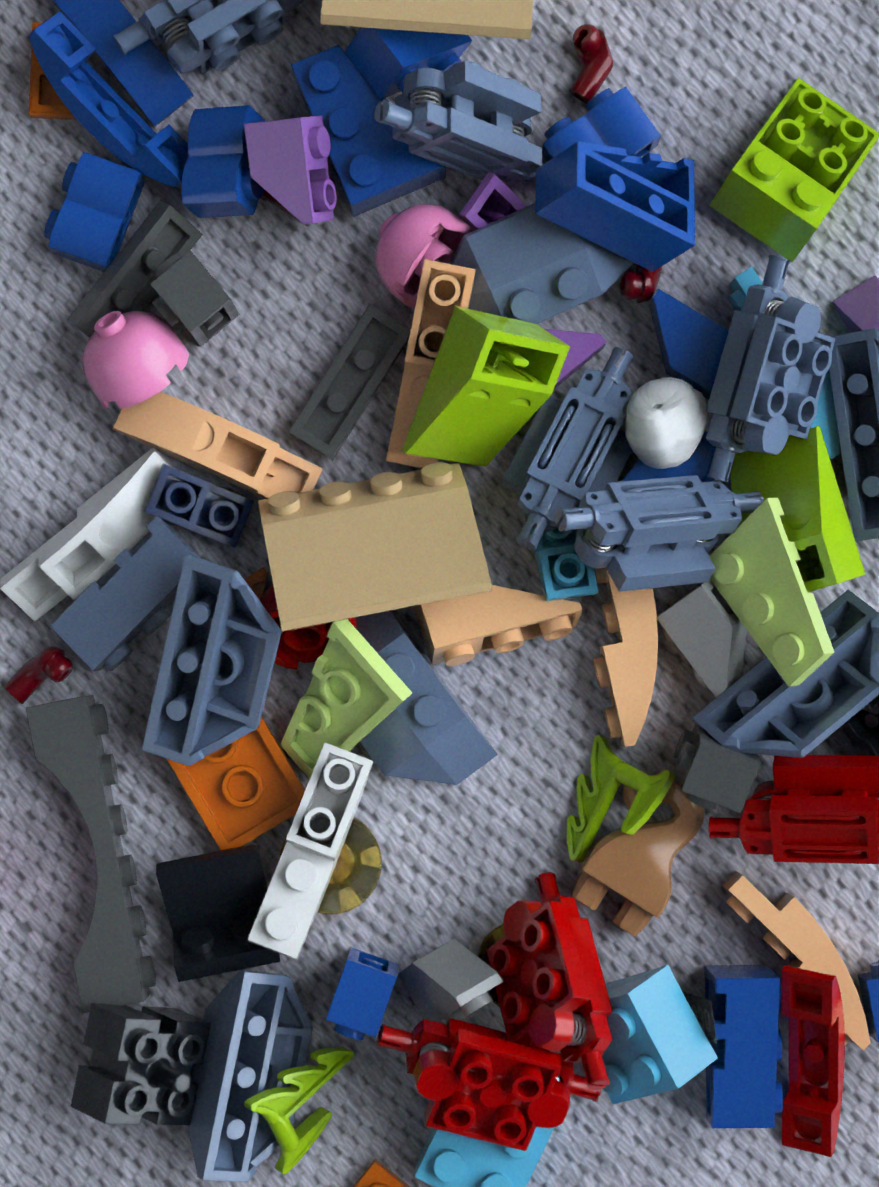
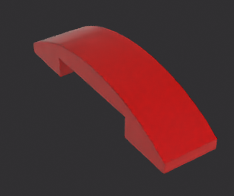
M785 965L781 970V1015L788 1017L789 1091L783 1100L782 1145L832 1157L835 1151L844 1081L845 1028L841 992L837 978L834 975Z

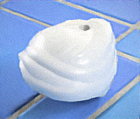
M673 377L651 380L637 389L625 407L627 415L624 420L623 429L630 447L644 464L652 468L665 469L677 467L691 457L704 434L707 424L708 412H706L707 405L701 392L693 389L689 383Z

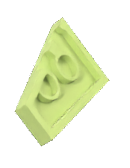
M778 497L766 498L735 532L709 556L715 566L710 580L788 687L798 686L834 653L814 595L806 591L796 562L801 559L794 541H788L780 517L784 515L780 501Z
M348 619L333 621L327 634L329 640L325 650L317 658L312 669L313 678L307 692L300 698L280 744L309 779L324 743L346 751L352 750L412 694L409 688Z

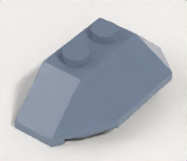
M535 203L465 234L449 264L476 269L469 309L539 324L604 294L634 262L535 214Z
M872 328L830 336L836 339L832 350V362L829 371L855 542L879 538V329Z
M191 555L184 557L142 750L191 766L259 727L282 630L238 571Z
M847 590L820 612L834 653L798 686L788 687L769 659L765 657L692 718L694 723L720 745L741 753L805 757L879 695V612L850 590Z
M392 610L356 617L358 632L412 692L401 705L360 741L385 776L458 785L498 755Z
M239 970L205 1009L203 1020L210 1022L211 1026L203 1064H194L191 1081L199 1084L191 1125H187L197 1177L201 1180L249 1182L257 1172L256 1167L269 1157L279 1145L264 1117L245 1107L244 1102L264 1090L276 1087H290L291 1083L285 1084L277 1079V1074L288 1068L305 1066L313 1026L302 1002L293 989L294 985L290 977L285 974ZM293 1113L289 1117L292 1126L294 1123L295 1113Z

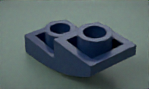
M162 464L144 512L236 548L254 501L213 485L204 479Z

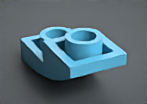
M556 528L552 531L544 532L537 545V549L534 550L546 601L598 593L594 568L581 562L574 549L579 529L561 532ZM532 529L531 532H530L531 537H532V535H533V533H534V531H535V530H533V529Z

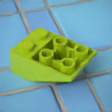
M798 77L733 167L709 206L784 258L793 262L879 138V133Z
M455 306L402 451L405 454L486 467L552 395L570 346L535 323Z
M820 426L810 428L807 439L788 436L785 447L777 455L753 451L735 454L730 471L731 492L738 494L759 491L761 493L760 496H763L764 500L766 498L778 497L784 512L780 519L788 541H794L801 560L796 563L806 591L812 592L865 575ZM752 513L741 514L742 519H741L739 525L737 526V528H738Z

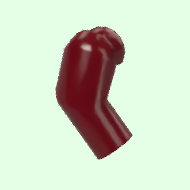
M591 24L581 25L573 34V44L582 70L570 87L569 93L585 104L594 98L613 68V59L607 39L601 30Z
M636 264V273L629 272L622 276L620 283L622 297L627 300L636 299L637 303H644L652 299L661 277L662 266L652 272Z
M48 647L27 661L4 688L17 701L23 704L48 677L54 682H61L66 679L73 669L72 661L64 656L65 651L61 648Z

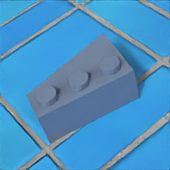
M158 516L146 526L150 533L131 551L127 548L124 549L113 560L116 565L98 582H92L50 625L92 671H100L105 666L110 671H113L133 652L128 644L139 633L144 631L147 636H150L168 620L170 614L165 609L176 598L184 557L191 555L202 559L168 522Z

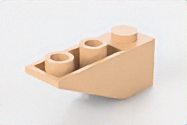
M492 585V591L416 605L414 607L431 665L445 662L446 666H458L467 663L475 658V654L492 649L495 650V653L511 652L523 646L524 641L541 636L546 641L565 637L573 631L574 627H577L583 610L579 602L564 599L546 601L545 595Z

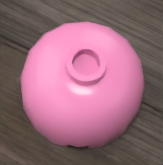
M418 204L398 214H393L383 223L376 248L375 264L381 282L401 302L415 309L424 259L449 264L462 237L474 231V229L453 212L440 205Z
M113 311L104 315L94 325L95 332L88 339L82 356L83 371L92 391L102 406L109 409V402L114 401L119 409H123L146 401L168 386L171 382L166 374L175 364L182 371L187 364L189 353L175 330L161 317L143 311H131L123 314L120 311Z

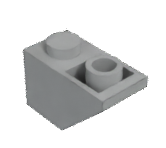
M710 579L708 582L698 584L657 616L666 640L674 648L682 652L693 667V673L697 681L705 689L710 690L716 698L742 677L747 629Z
M455 939L416 960L398 974L423 1019L435 1022L445 1019L446 1023H448L449 1018L462 1021L492 1002L488 991L503 982L497 971Z

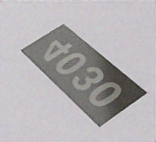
M682 991L707 1039L717 1043L711 1001Z

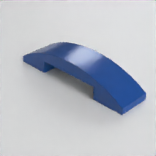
M51 0L59 11L96 48L95 53L115 76L126 93L154 127L194 96L153 41L148 40L126 55L121 52L113 35L120 33L137 21L120 0Z
M60 11L35 28L28 37L36 58L51 86L80 124L100 144L130 167L174 188L181 184L183 169L189 157L188 143L175 129L168 124L158 134L155 133L87 62L96 48Z

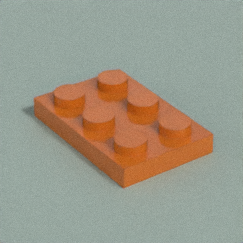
M261 716L260 725L256 730L204 757L191 766L167 759L220 850L242 847L296 815L306 790L263 716Z

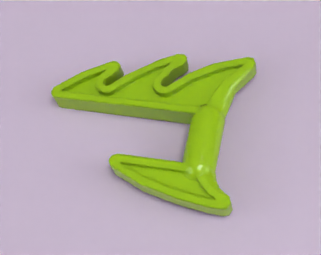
M596 735L593 740L590 758L593 788L589 776L578 775L576 790L579 817L573 815L567 817L569 858L576 862H583L621 783L637 791L621 826L623 833L634 835L649 820L664 799L675 780V773L663 770L658 775H649L623 762L612 752L607 739L604 736Z
M344 1046L326 1047L313 1051L310 1054V1059L319 1063L318 1065L288 1068L277 1074V1079L285 1084L291 1083L290 1087H276L264 1090L244 1102L245 1107L261 1114L268 1122L280 1146V1155L275 1164V1169L284 1175L300 1161L318 1139L331 1119L332 1112L319 1107L295 1130L289 1117L353 1058L354 1053Z

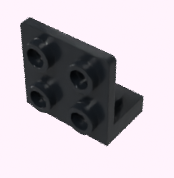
M252 844L161 862L156 865V876L173 933L174 969L178 982L280 962L279 953L248 941L268 890L257 845Z

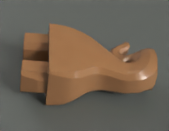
M673 781L662 802L667 803L672 808L673 813L670 818L645 823L634 835L625 834L619 828L596 840L589 848L583 862L579 864L582 871L577 877L571 896L595 911L609 888L621 894L625 899L611 921L636 937L649 923L652 916L654 915L659 918L666 907L671 895V864L673 858L679 850L697 835L703 824L705 808L691 802L687 798L688 793L681 791V785ZM623 784L622 798L625 806L630 809L637 791Z

